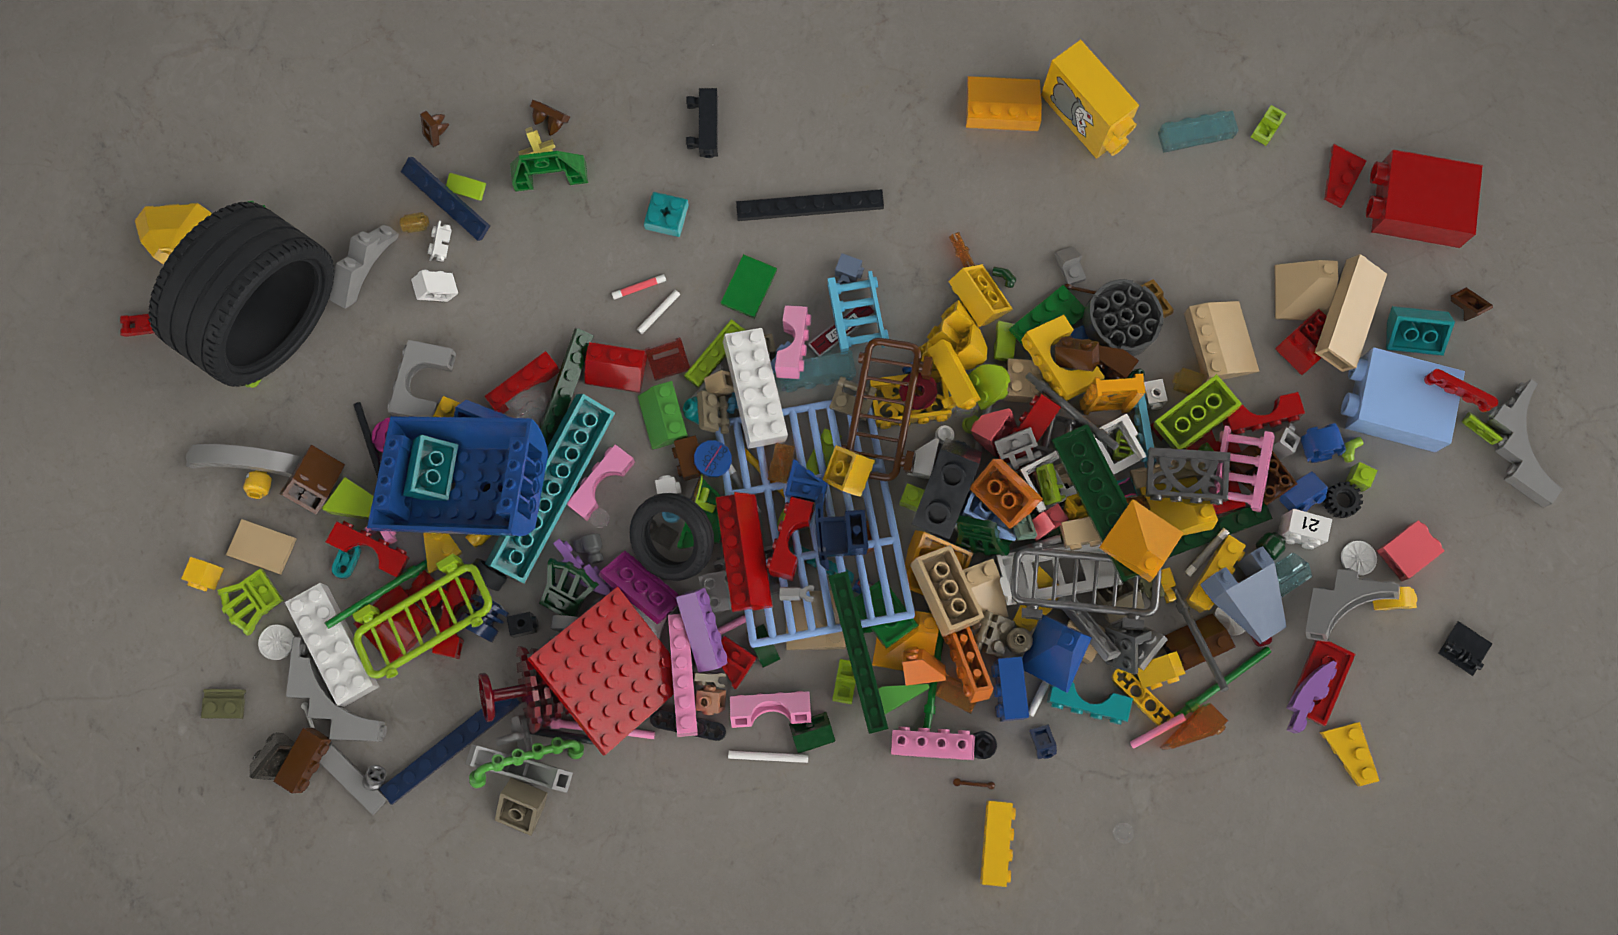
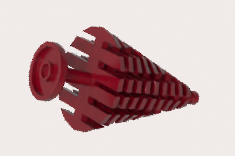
M518 646L516 657L520 658V662L516 663L517 673L522 672V678L518 679L519 685L492 689L489 676L486 673H479V694L486 722L494 720V702L521 697V702L527 703V708H523L525 718L530 720V724L527 725L532 734L539 731L541 725L544 728L550 725L552 721H550L549 715H552V713L554 721L562 718L561 712L565 711L566 715L569 714L568 710L527 660V654H534L538 650L537 648H531L530 651L523 646ZM531 670H534V676L530 675ZM548 698L551 699V703L549 704L547 703ZM535 701H539L538 706H535ZM537 717H542L540 723H538Z

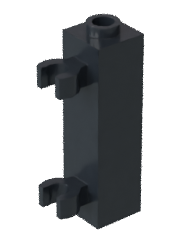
M699 88V97H686L687 109L699 108V138L686 137L687 149L699 148L700 157H718L717 88Z

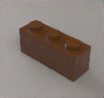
M303 728L273 782L292 794L303 793L310 784L311 776L319 768L322 756L329 750L331 739L315 728Z

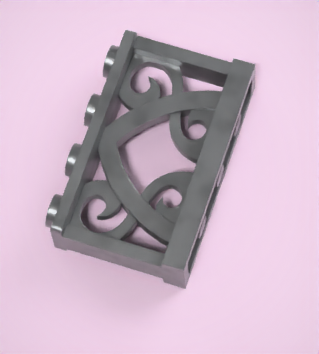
M1150 447L1147 457L1146 497H1150V500L1161 501L1162 498H1170L1172 502H1182V499H1189L1190 503H1202V500L1210 501V504L1222 505L1223 502L1228 500L1231 453ZM1154 459H1158L1162 471L1153 474ZM1173 460L1177 461L1179 466L1170 470L1169 467H1174L1171 462ZM1186 461H1191L1193 470L1203 476L1196 484L1189 488L1183 486L1173 476L1174 473L1179 472L1184 467ZM1203 462L1205 467L1202 469L1207 470V472L1201 471L1197 466L1198 463ZM1218 463H1223L1222 478L1213 475ZM1164 475L1166 478L1162 479L1159 484L1164 483L1166 489L1158 490L1154 486V480L1158 476ZM1210 478L1218 481L1221 486L1220 491L1216 494L1208 492V487L1212 486L1215 488V485L1209 481ZM1172 487H1174V488H1175L1177 491H1179V492H1170V491L1172 490ZM1201 488L1203 494H1198L1194 492L1198 491Z

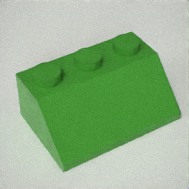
M672 381L655 385L638 395L652 450L674 444V441L688 437Z

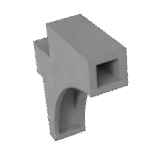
M382 225L370 233L362 231L351 237L348 256L337 262L335 266L330 301L345 309L357 302L361 286L372 265L381 253L398 239L399 233L389 226Z
M1338 569L1334 591L1326 587L1313 588L1306 626L1307 639L1328 642L1333 627L1347 612L1361 604L1374 600H1399L1400 585L1392 581L1377 582L1370 578L1361 580L1359 579V573L1353 569Z
M472 744L465 764L478 768L485 763L492 762V757L496 754H500L504 758L512 756V754ZM529 759L525 760L522 765L516 766L511 764L504 766L503 770L496 772L566 793L573 772Z

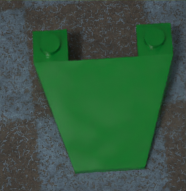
M551 151L519 155L510 163L512 186L515 192L534 190L532 175L564 171L570 185L588 183L587 166L583 155Z

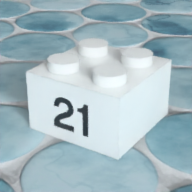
M1292 509L1281 516L1278 534L1284 538L1287 544L1298 543L1305 549H1314L1328 542L1332 519Z

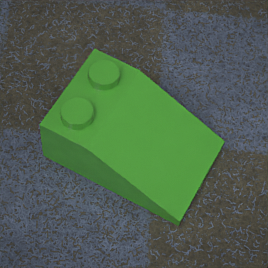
M899 685L878 688L884 713L891 712L930 688L929 685Z

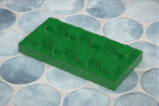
M1062 285L1010 327L1009 331L1022 344L1021 340L1027 331L1062 315H1065L1071 326L1075 325L1083 318L1085 307Z

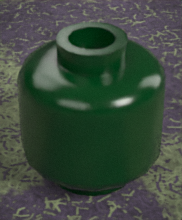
M1267 532L1256 542L1255 546L1256 549L1263 546L1274 561L1285 551L1286 542L1280 534Z

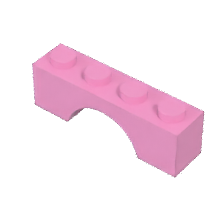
M785 306L784 332L790 334L794 341L787 348L777 351L775 363L777 378L799 379L800 372L804 371V360L802 358L806 356L807 345H805V341L809 339L807 326L811 325V315L808 314L807 307Z
M616 444L613 448L607 449L604 459L593 466V472L589 477H585L580 482L579 486L581 487L572 493L567 503L570 509L586 521L589 520L599 507L595 498L598 484L608 476L617 475L624 477L635 463L633 457Z
M797 691L792 693L778 692L775 694L760 693L756 695L731 696L732 728L752 727L755 719L766 712L782 713L790 720L791 724L811 723L809 691Z

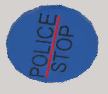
M708 440L701 443L694 454V464L697 470L708 477L724 475L732 463V455L729 448L716 440Z

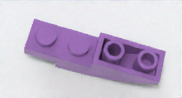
M558 539L553 543L564 557L562 562L570 561L574 563L575 567L583 568L584 562L579 556H573L571 553L573 548L567 541L563 543ZM588 564L583 568L586 570V574L599 584L592 592L605 597L614 590L613 587L607 582L604 583L598 576L600 570L597 566L592 567ZM569 573V575L574 579L575 575ZM581 580L580 584L585 588H588V586Z
M1327 662L1318 667L1296 689L1287 705V709L1293 711L1287 731L1300 733L1305 729L1307 725V720L1305 719L1315 704L1313 699L1321 700L1327 696L1329 681L1334 678L1337 671L1335 668L1337 662Z

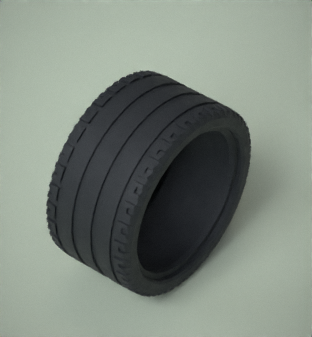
M238 202L237 204L233 203L231 206L227 205L225 208L213 212L203 221H200L197 226H194L168 256L169 258L165 261L163 268H161L160 274L157 276L156 283L153 286L154 289L151 292L152 297L149 301L150 311L148 313L150 316L149 322L153 332L160 340L217 381L232 387L249 385L268 376L285 363L300 348L315 328L328 303L334 283L335 270L332 257L319 243L258 203Z

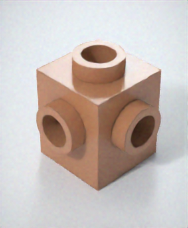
M705 685L704 688L697 690L694 696L696 711H702L704 715H714V713H720L725 710L726 690L716 689L714 685Z

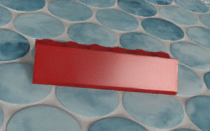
M734 492L733 495L716 497L732 612L772 608L756 495Z

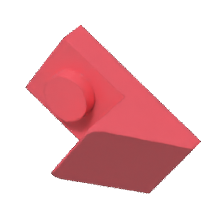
M1058 503L1047 511H1043L1032 520L1037 532V536L1034 538L1036 542L1058 528L1061 522L1069 520Z

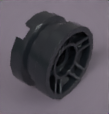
M986 731L974 733V757L983 760L992 757L997 750L995 737ZM981 741L986 743L985 749L978 747Z

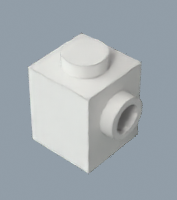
M1163 379L1144 382L1147 408H1151V410L1163 408V405L1168 401Z
M670 475L661 476L659 480H655L657 494L682 493L680 482H676L675 478Z

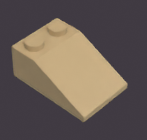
M994 559L963 569L983 615L987 610L993 612L992 621L995 614L1005 618L1008 617L1005 596L1000 584L1001 577ZM980 621L972 625L973 630L980 628Z

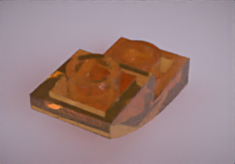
M775 444L768 480L781 483L788 482L795 446Z

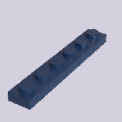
M408 157L400 172L477 241L482 240L490 225L414 157Z

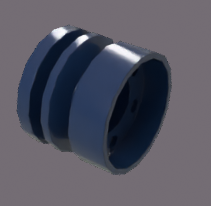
M471 595L470 598L478 602L476 606L471 604L474 612L484 606V599L479 595ZM492 600L491 610L482 617L483 623L478 627H472L470 624L465 628L493 643L499 632L492 626L493 623L503 624L504 621L497 618L498 614L507 617L509 613L500 604ZM462 612L459 618L457 619V622H460L461 620L465 619L471 614Z

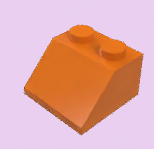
M910 647L906 649L907 651H903L902 664L906 686L946 681V665L926 650Z

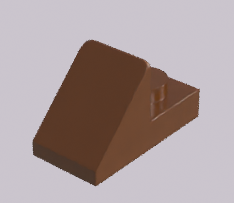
M1467 287L1451 295V302L1464 310V321L1475 318L1493 308L1491 303Z

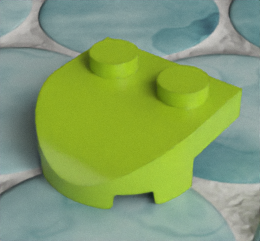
M984 364L968 374L981 399L977 402L981 410H986L996 401L1004 399L1009 393L1007 389L1008 383H1010V376L1002 366Z

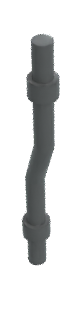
M1031 372L1026 375L1025 378L1036 386L1035 389L1049 396L1083 426L1088 424L1097 440L1106 443L1113 450L1118 448L1119 444L1108 436V432L1102 428L1099 429L1086 419L1064 398L1052 390L1043 379H1038Z

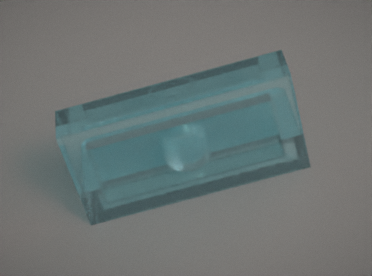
M1291 553L1275 564L1281 598L1313 577L1309 563L1295 553Z

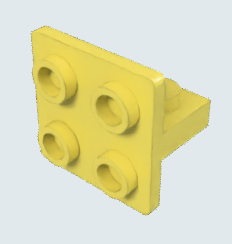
M529 127L525 131L531 147L520 150L518 153L519 155L551 152L555 145L553 139L541 142L538 131H533V128Z

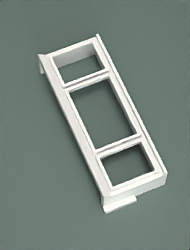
M1127 414L1099 429L1102 428L1106 432H1110L1119 427L1133 451V455L1114 464L1103 443L1096 439L1113 475L1146 457L1135 437L1138 435V432ZM1055 451L1020 469L1018 473L1036 491L1028 474L1036 471L1035 468L1050 464L1059 459V456ZM1056 471L1057 484L1063 485V488L1059 489L1060 495H1066L1067 498L1077 494L1074 486L1066 489ZM1066 498L1062 499V501L1057 502V503L1059 504V503L1065 501ZM1041 501L1036 508L1039 513H1042L1057 503L1045 506L1044 501Z

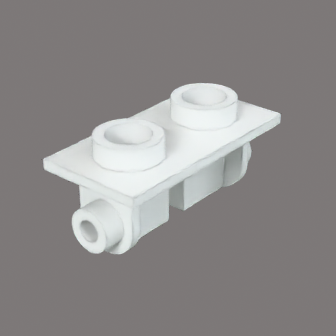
M441 221L432 228L431 237H434L433 244L430 243L427 254H430L429 261L436 257L437 261L444 262V259L447 257L448 245H444L442 242L449 243L452 230L449 225L444 224L440 226Z

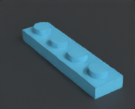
M1144 394L1134 406L1136 414L1134 415V424L1138 426L1139 431L1137 440L1146 454V457L1141 462H1144L1145 468H1147L1148 450L1150 447L1154 448Z

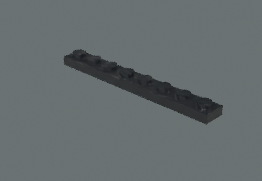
M880 189L736 201L737 220L748 221L884 209L883 192Z

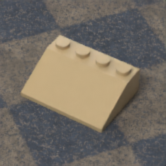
M1239 301L1208 302L1189 306L1184 316L1203 383H1206L1216 374L1224 380L1259 372Z

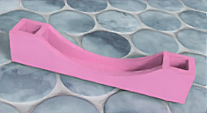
M681 614L668 615L677 737L696 736L697 722L690 643Z

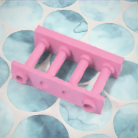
M1225 426L1224 431L1220 432L1219 442L1222 443L1220 452H1227L1229 442L1256 445L1262 448L1261 455H1257V457L1230 454V461L1253 464L1255 467H1258L1257 475L1254 474L1253 476L1229 472L1230 481L1250 483L1252 486H1255L1254 492L1250 493V495L1228 492V500L1247 502L1248 505H1251L1252 511L1261 512L1275 438L1273 432L1265 431L1264 437L1261 436L1260 438L1233 435L1229 426ZM1218 463L1216 476L1222 478L1223 463ZM1216 480L1214 481L1215 488L1210 487L1209 490L1212 494L1220 491L1221 486Z

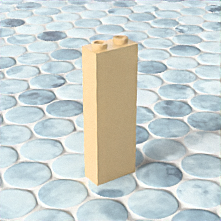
M1361 254L1346 259L1315 350L1317 355L1342 372L1357 368L1387 273Z

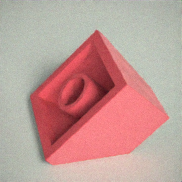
M1007 408L981 415L979 420L973 423L971 432L979 444L993 456L997 457L999 453H997L994 441L1008 436L1013 427L1017 428L1012 410Z

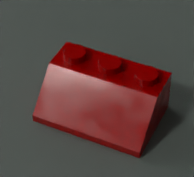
M589 342L585 359V384L641 393L647 362L646 352L644 350Z

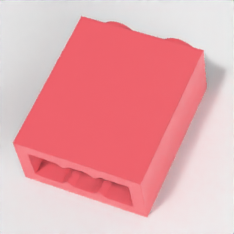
M1418 520L1411 523L1376 551L1401 581H1405L1442 554L1444 549L1439 540L1433 538L1429 533L1428 527Z

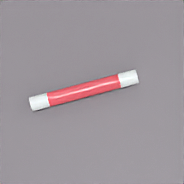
M662 274L612 292L613 299L615 300L665 282V275Z

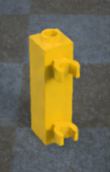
M944 339L940 340L927 350L933 358L932 370L937 367L952 395L944 399L942 404L945 409L948 408L949 410L953 409L956 405L964 410H969L975 407L976 402L981 399L951 343Z

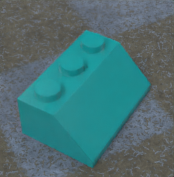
M1392 306L1387 320L1386 349L1444 356L1455 321L1450 313L1445 311Z
M424 435L413 440L403 495L421 500L448 501L458 444Z

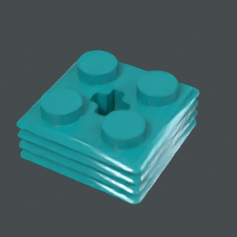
M653 192L644 220L645 229L680 237L689 206L688 200ZM669 212L666 217L663 216V213Z

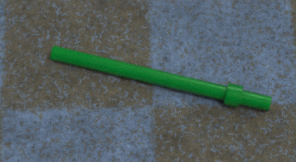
M427 559L416 566L412 565L407 568L405 573L327 620L324 624L330 629L408 579H414L420 575L419 572L427 568Z
M940 630L934 657L941 661L944 637H942ZM931 682L929 684L927 704L924 705L923 713H925L923 728H930V730L932 718L936 711L934 704L938 682Z
M1268 646L1264 647L1226 675L1224 679L1227 685L1271 653ZM1215 683L1194 700L1190 699L1187 701L1183 708L1173 714L1174 717L1181 713L1186 716L1190 712H1195L1199 709V705L1220 691L1218 684Z

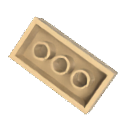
M951 545L917 557L910 564L942 637L975 625L984 618Z

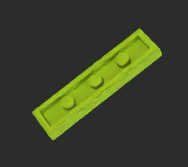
M731 319L686 372L684 378L699 388L704 383V378L708 377L726 357L723 345L725 334L746 330Z

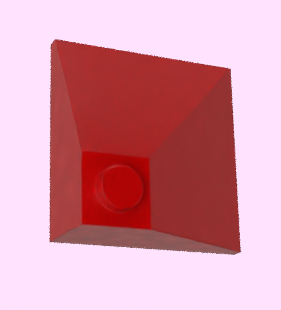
M399 585L384 594L372 606L379 608L382 614L410 596ZM415 602L408 608L422 638L433 628L428 614ZM404 609L391 618L407 653L418 642V639ZM388 619L375 626L389 662L392 663L402 657L403 654ZM356 621L353 623L357 628L363 625ZM370 629L363 635L380 652L376 640L373 636V633Z

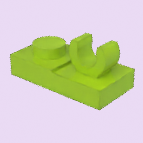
M1053 463L1035 468L1045 506L1060 502L1066 498V495H1060L1059 489L1063 488V485L1057 484L1058 481Z

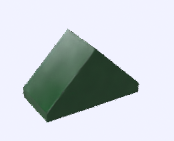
M764 624L755 628L757 639L769 637ZM774 644L754 648L763 668L781 660Z

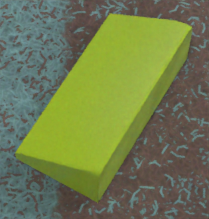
M1468 412L1461 421L1491 445L1503 439L1497 431L1471 412Z

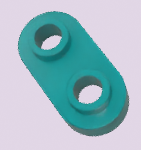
M360 546L353 547L354 553L351 555L349 551L344 552L339 549L332 565V573L336 577L346 579L352 575L361 555ZM346 566V571L342 573L341 568Z

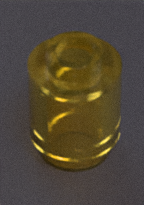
M423 212L404 215V217H400L401 229L403 232L408 233L425 231L427 226H429L428 216L424 215Z

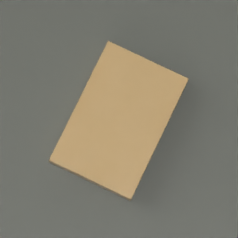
M241 519L226 555L282 575L297 539Z

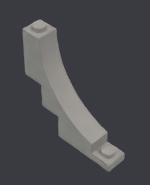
M293 637L286 697L310 699L308 718L331 720L329 737L331 740L383 742V738L386 737L387 733L385 722L366 719L355 715L342 706H337L320 677L314 659L305 658L309 649L304 639Z

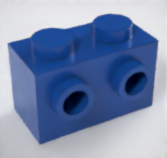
M1311 471L1296 481L1298 484L1281 495L1279 501L1289 511L1297 509L1307 512L1311 506L1316 503L1319 504L1326 499L1328 487Z

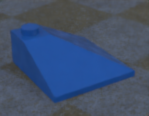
M1042 614V620L1038 621L1032 635V646L1023 655V669L1025 672L1068 693L1092 637Z

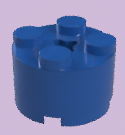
M1336 423L1329 424L1322 429H1318V427L1306 430L1307 434L1301 436L1300 439L1307 462L1310 460L1311 463L1332 459V455L1335 453L1340 456L1346 452Z

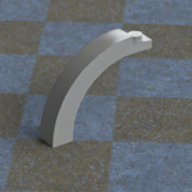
M196 444L192 445L186 454V467H233L290 477L302 457L245 446Z

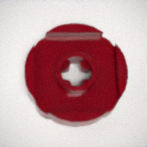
M911 373L904 377L902 381L909 382ZM921 373L918 374L916 387L921 386L923 394L921 396L914 395L912 406L914 410L928 408L937 397V384L932 377L930 380L922 379ZM900 385L899 395L902 401H906L908 386Z

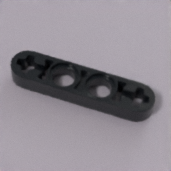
M657 710L651 714L650 722L655 728L677 733V729L673 726V722L676 719L675 713ZM662 714V718L669 720L668 716L671 715L670 727H666L668 723L665 722L657 725V721L654 718ZM696 718V722H701L704 729L694 737L713 741H721L725 738L726 728L723 724ZM707 724H711L710 729H716L719 726L720 730L723 731V734L718 735V738L711 732H708L709 736H704L707 731Z

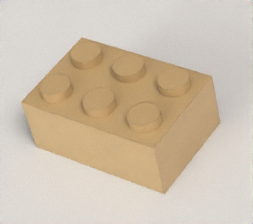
M1008 359L1005 369L1010 376V383H1008L1007 389L1009 393L1004 398V401L1030 403L1035 395L1039 396L1041 392L1035 389L1036 386L1025 377L1031 372L1038 379L1044 380L1042 372L1033 363V360Z

